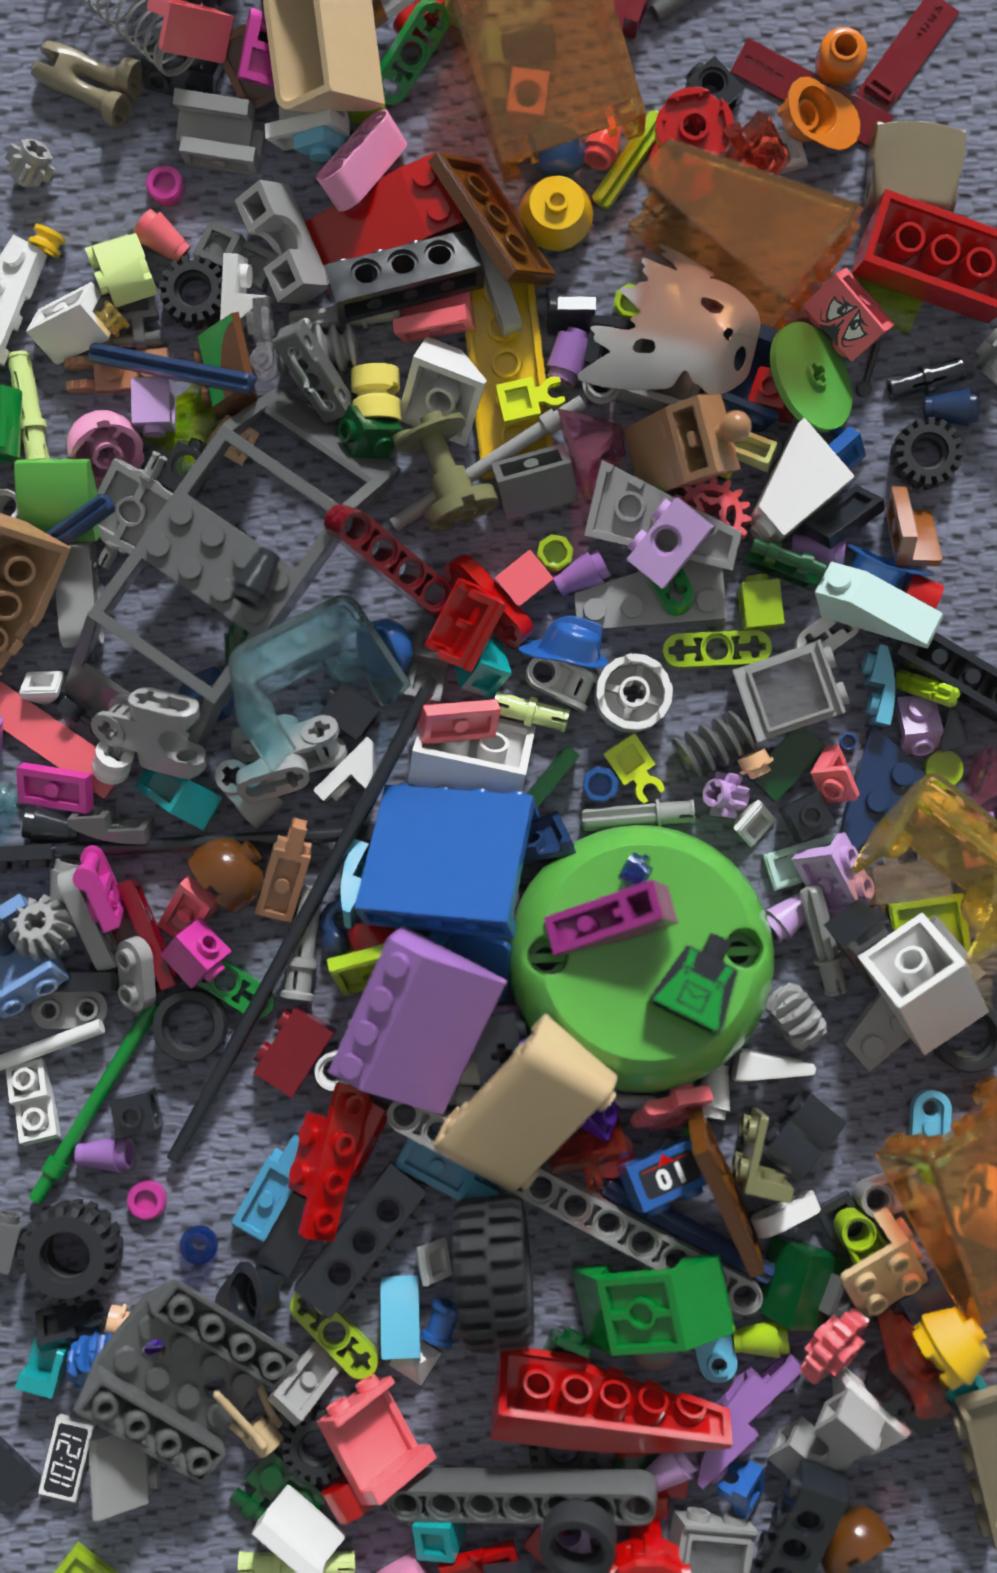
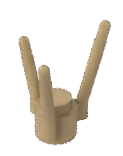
M263 1383L258 1388L257 1393L268 1418L265 1420L260 1415L250 1423L221 1392L215 1391L213 1397L234 1420L228 1428L245 1443L249 1450L253 1449L259 1458H264L280 1445L284 1437L278 1429L283 1425V1422L275 1413L272 1404L267 1400L269 1396Z

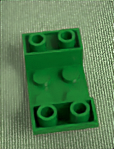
M720 1254L682 1257L676 1267L670 1269L611 1273L610 1263L574 1266L572 1268L586 1341L588 1344L611 1356L688 1351L730 1335L735 1331Z

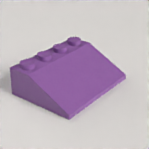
M402 926L388 938L328 1072L361 1091L443 1115L507 981L406 926Z

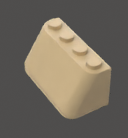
M263 0L275 97L281 108L294 112H320L327 109L334 111H370L385 104L372 0Z

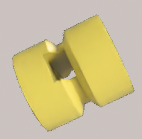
M368 363L353 367L350 371L351 392L357 394V398L352 401V405H357L365 419H396L400 424L402 421L401 400L394 396L400 390L399 368L386 363Z

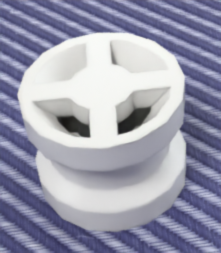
M100 741L97 744L91 767L94 776L99 781L110 785L124 782L129 776L134 751L109 746Z

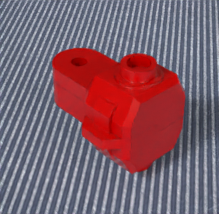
M654 1517L646 1525H628V1540L616 1545L614 1563L608 1573H691L690 1564L682 1563L679 1546L662 1538L659 1517Z

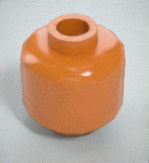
M838 27L831 30L822 39L815 57V68L818 76L825 83L832 86H844L852 83L859 76L867 58V44L864 37L857 30L849 27Z

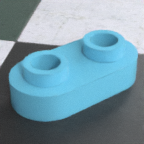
M931 1088L920 1090L914 1095L910 1104L909 1153L915 1161L926 1167L941 1165L947 1159L950 1152L951 1102L945 1094ZM928 1101H933L935 1104V1110L931 1114H925L923 1110L924 1104ZM926 1139H931L933 1142V1147L929 1152H923L921 1149L922 1142Z
M731 1334L694 1348L700 1371L707 1380L713 1383H724L730 1380L736 1373L738 1363ZM717 1358L725 1360V1365L721 1369H714L712 1367L713 1361Z

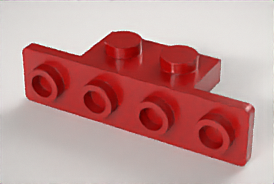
M337 1082L335 1084L327 1117L306 1112L304 1124L299 1131V1144L295 1160L290 1167L288 1188L307 1197L298 1233L299 1236L305 1239L332 1242L336 1236L370 1093L361 1091L347 1083Z

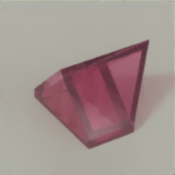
M557 408L564 443L572 462L575 480L583 497L591 499L594 495L601 460L616 467L626 455L621 424Z
M996 747L973 753L963 791L966 809L975 808L997 795Z

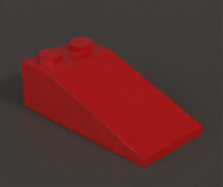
M434 153L404 165L380 178L354 207L340 212L333 205L305 221L323 266L340 259H350L370 254L376 250H386L406 245L415 240L422 241L442 236L451 231L458 232L464 230V221L458 207L428 163Z

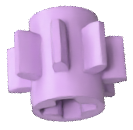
M716 772L715 778L706 782L703 789V803L711 807L710 815L736 819L737 812L747 808L750 788L741 784L742 775Z

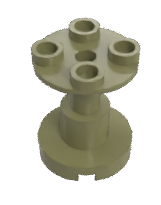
M440 410L432 411L420 418V425L413 429L402 430L393 435L392 440L397 453L412 454L425 450L435 475L430 478L429 482L437 502L429 506L423 513L431 532H443L453 529L450 522L462 520L464 525L489 513L497 506L495 501H499L493 485L479 484L472 486L463 465H455L446 444L447 440L457 435L466 425L462 413L457 412L443 416Z

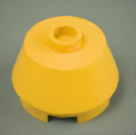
M550 176L535 183L527 190L520 203L519 218L539 247L563 251L575 246L587 235L593 220V208L587 193L573 180L564 176Z
M957 1307L922 1314L923 1320L913 1326L915 1329L913 1335L925 1357H930L941 1372L946 1371L940 1375V1378L952 1390H955L964 1383L971 1385L990 1359V1354L983 1342L987 1338L974 1318L968 1320Z

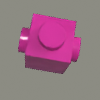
M200 917L176 935L161 953V956L193 988L203 979L210 983L226 968L222 962L229 955L231 949Z

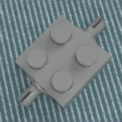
M152 452V456L144 470L135 468L119 457L113 459L97 491L98 494L109 495L116 506L114 513L98 523L101 533L100 538L106 545L96 562L98 565L103 564L102 567L105 569L112 568V564L119 552L130 554L174 493L173 490L158 481V476L168 460L165 456H161L160 453Z

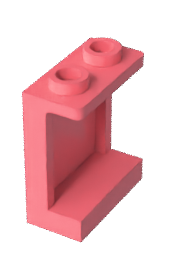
M372 1374L362 1379L355 1385L356 1392L348 1398L343 1396L332 1402L326 1408L328 1413L317 1421L321 1432L361 1505H381L437 1458L430 1444H417L388 1390L395 1383L392 1376L377 1377L376 1374Z

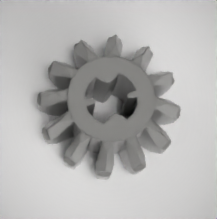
M45 894L39 902L29 897L28 906L25 909L16 907L17 914L19 915L18 918L8 921L9 927L13 930L8 937L10 942L16 946L17 952L23 957H31L34 961L42 963L46 956L56 960L57 951L60 948L69 950V944L66 942L67 939L77 936L76 930L72 927L75 923L66 904L58 899L53 900Z
M788 983L784 987H779L772 992L766 1004V1011L777 1029L782 1033L785 1040L789 1041L792 1047L800 1050L805 1049L809 1045L811 1047L820 1040V1037L827 1033L826 1021L821 1016V1012L800 986Z

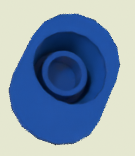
M848 543V546L855 551L850 567L867 571L900 589L912 573L934 576V572L925 567L896 566L893 558L877 555L862 547Z
M578 616L558 618L551 623L543 639L529 640L518 645V650L522 654L532 658L567 662L592 669L605 668L608 665L607 659L600 653L603 633L602 626L599 623Z

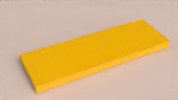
M509 282L520 314L522 331L503 336L499 329L485 285L482 289L471 291L476 329L465 331L467 354L470 361L487 380L475 417L480 459L540 421L538 417L504 425L496 392V385L533 377L534 385L538 387L546 380L534 284ZM545 405L539 406L541 415L549 410ZM546 434L513 457L554 446L553 435ZM492 470L482 476V480L494 478Z

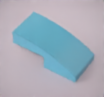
M355 839L348 852L341 881L344 927L349 929L353 927L359 916L354 906L369 851V844Z
M419 1275L381 1276V1360L420 1358Z

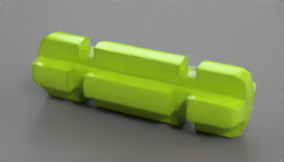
M904 669L896 672V689L950 708L957 704V698L960 696L958 688L913 674Z

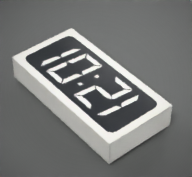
M64 1414L57 1416L38 1494L71 1502L77 1501L89 1456L88 1440L95 1432V1423Z

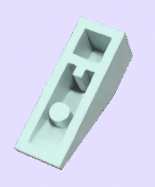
M835 562L830 563L815 591L821 617L924 648H928L943 619V613L867 571Z

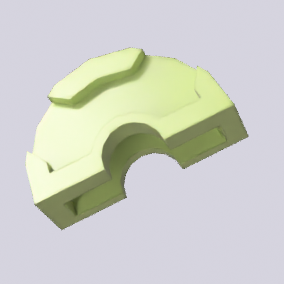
M136 233L120 236L85 248L92 270L100 268V271L94 272L102 295L110 294L115 308L158 294Z

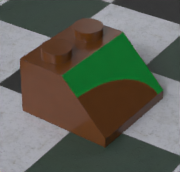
M239 312L229 314L198 335L200 350L193 351L196 363L253 374ZM201 386L205 408H213L216 420L223 419L227 414L233 417L258 400L256 387L251 395Z

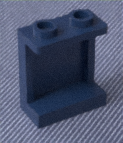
M764 324L760 325L757 345L747 378L737 387L721 394L726 414L731 411L745 413L751 421V431L761 432L777 421L779 414L777 411L748 400L758 368L761 366L771 368V344L774 336L779 331ZM727 328L724 331L723 336L727 341L732 336L733 330ZM743 346L735 354L734 367L736 371H739L745 362L746 352ZM700 387L698 395H708V393Z

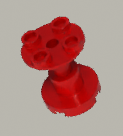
M702 87L680 89L667 99V102L659 110L656 117V142L650 154L649 169L653 181L660 188L661 193L668 198L683 200L699 198L716 187L722 173L723 154L730 143L734 121L728 104L722 98L719 101L715 96L710 95V90Z

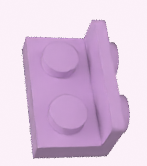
M838 833L830 846L797 850L792 858V862L805 886L820 885L822 887L830 918L835 917L860 897L868 905L875 893L873 881L863 868L858 852L852 846L846 833Z

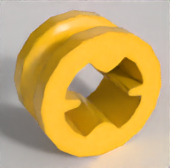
M35 224L33 230L36 234L34 237H30L28 242L40 248L45 254L59 258L61 254L59 246L65 245L66 238L49 227Z

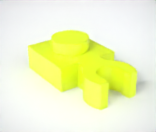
M533 377L496 385L504 425L538 418L541 416L539 406L542 405L552 409L563 406L565 404L564 396L552 398L548 394L549 389L561 385L560 377H549L538 387H535Z
M632 733L602 753L623 785L632 780L634 781L635 796L642 803L648 802L643 794V788L646 784H654L660 793L664 791V785L661 780L649 775L647 772L648 769L656 764L635 733Z

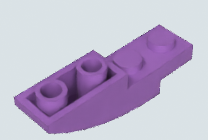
M791 1351L790 1354H781V1359L776 1358L761 1374L749 1363L722 1395L718 1405L730 1409L733 1445L731 1449L697 1451L696 1458L700 1468L694 1475L697 1484L702 1489L710 1482L715 1484L721 1480L728 1470V1465L737 1456L743 1457L751 1451L756 1443L755 1439L759 1436L752 1420L755 1417L757 1419L763 1417L773 1405L772 1400L779 1393L791 1390L801 1378L800 1367L802 1365Z

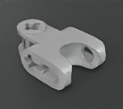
M140 688L129 696L126 694L114 696L108 704V711L97 713L91 720L93 733L101 742L109 746L137 752L139 764L145 769L178 778L191 779L203 772L207 766L206 752L203 746L189 741L181 733L188 730L200 717L199 703L192 697L157 688Z
M282 714L234 729L230 734L232 752L244 763L255 761L239 769L236 774L237 793L243 800L253 803L298 791L308 784L309 773L339 765L347 756V747L345 742L338 737L339 726L336 720L331 716L320 715L299 722L292 715ZM319 728L323 729L324 736L321 735ZM246 741H255L251 744H243ZM326 747H327L328 752H329V754H330L329 756H326V754H325V752H324V751H325L324 748H326ZM263 781V782H262L261 784H259V785H255V786H251V785H250V784H252V783H257V782Z

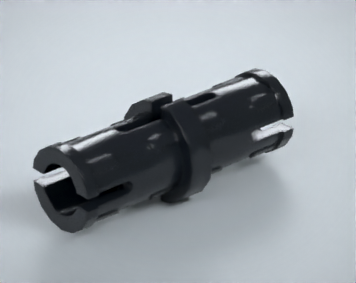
M956 357L953 360L930 367L928 364H923L917 367V371L894 378H887L886 389L889 398L895 402L922 392L924 395L934 393L935 388L964 381L966 379L965 366L962 359Z

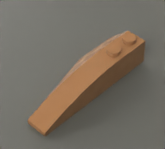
M1 513L0 676L2 675L1 670L11 656H15L23 646L22 641L33 626L37 627L44 617L71 550L70 546L26 521Z

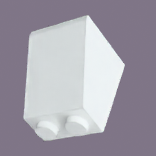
M806 418L798 423L787 439L750 516L752 527L749 529L754 538L757 537L768 542L771 539L782 542L800 527L803 522L836 497L855 477Z
M923 913L858 956L897 1020L924 1055L989 1013L966 962Z

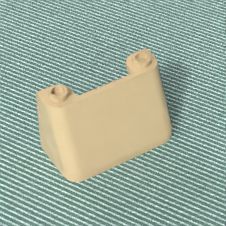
M544 1014L532 1027L533 1037L530 1036L524 1043L521 1042L516 1048L514 1055L469 1103L466 1101L461 1108L457 1106L445 1119L432 1146L445 1158L511 1191H515L519 1187L526 1190L538 1176L539 1171L537 1169L596 1109L602 1112L616 1096L612 1089L616 1083L617 1075L587 1051L547 1014Z

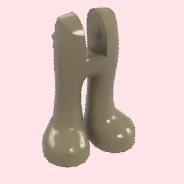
M48 40L40 47L41 53L55 62V65L52 67L45 63L34 61L31 75L48 88L79 99L101 112V118L108 125L114 128L121 127L127 121L132 111L129 99L136 101L141 92L143 84L141 61L135 58H124L118 67H113L101 63L67 45ZM85 76L115 91L109 92L94 87L78 79V77Z

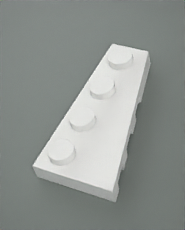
M15 235L11 237L0 254V365L2 366L5 365L10 352L6 349L12 330L18 331L23 319L20 315L24 300L31 299L47 255L40 248Z

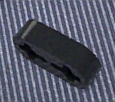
M98 970L66 971L69 979L58 985L54 992L117 991L119 989L118 970H107L104 972H99Z

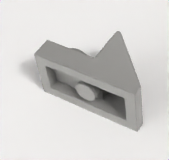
M314 1340L299 1356V1360L267 1400L296 1426L302 1422L342 1367Z

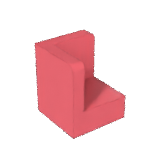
M528 550L495 577L498 585L518 607L522 606L538 592L543 593L553 585L554 580L531 550Z

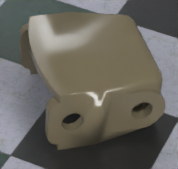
M876 121L871 129L868 140L864 208L873 214L883 191L888 189L954 213L959 178L964 163L966 131L924 121H895L888 123Z

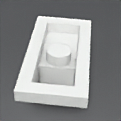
M223 253L220 320L231 313L239 312L242 328L244 329L274 301V298L266 295L246 294L247 288H250L252 285L253 272L251 265L248 264V258L240 254Z
M366 737L313 791L323 801L327 802L331 797L338 801L352 787L348 782L352 777L366 788L375 772V743Z

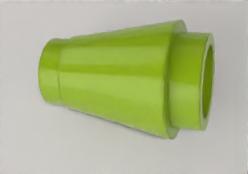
M774 1320L741 1327V1329H735L733 1333L735 1353L780 1359L781 1354H790L788 1329Z

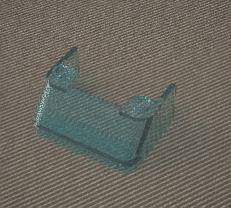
M334 596L245 641L234 650L229 658V671L237 721L270 773L277 770L297 748L276 717L274 706L267 697L268 695L322 666L325 667L331 678L340 684L351 685L364 679L383 710L389 707L411 686L406 675L359 603L350 596Z

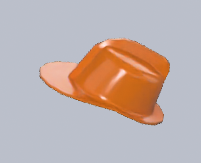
M809 76L800 77L792 83L788 92V98L778 107L776 112L777 116L782 119L787 134L799 142L815 141L827 148L839 151L852 146L860 134V119L851 101L841 93Z

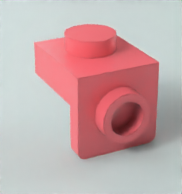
M839 744L825 746L810 773L817 789L820 790L826 803L857 800L860 792Z

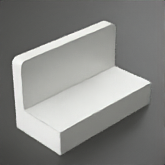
M279 106V120L265 124V138L282 150L294 149L293 134L321 125L344 136H349L348 111L327 109L320 112H294Z
M92 282L38 309L26 332L55 364H60L64 362L65 358L75 357L89 350L92 343L101 344L107 341L111 335L110 331L92 312L102 293Z
M290 1485L284 1487L262 1514L252 1532L258 1540L297 1573H323L326 1561L345 1538L343 1530Z

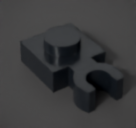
M90 1300L83 1304L79 1310H77L76 1305L67 1306L66 1303L35 1311L37 1347L43 1353L71 1345V1343L79 1340V1332L87 1331L91 1334L104 1331L105 1324L101 1318L90 1320L93 1314L104 1311V1306L100 1300Z

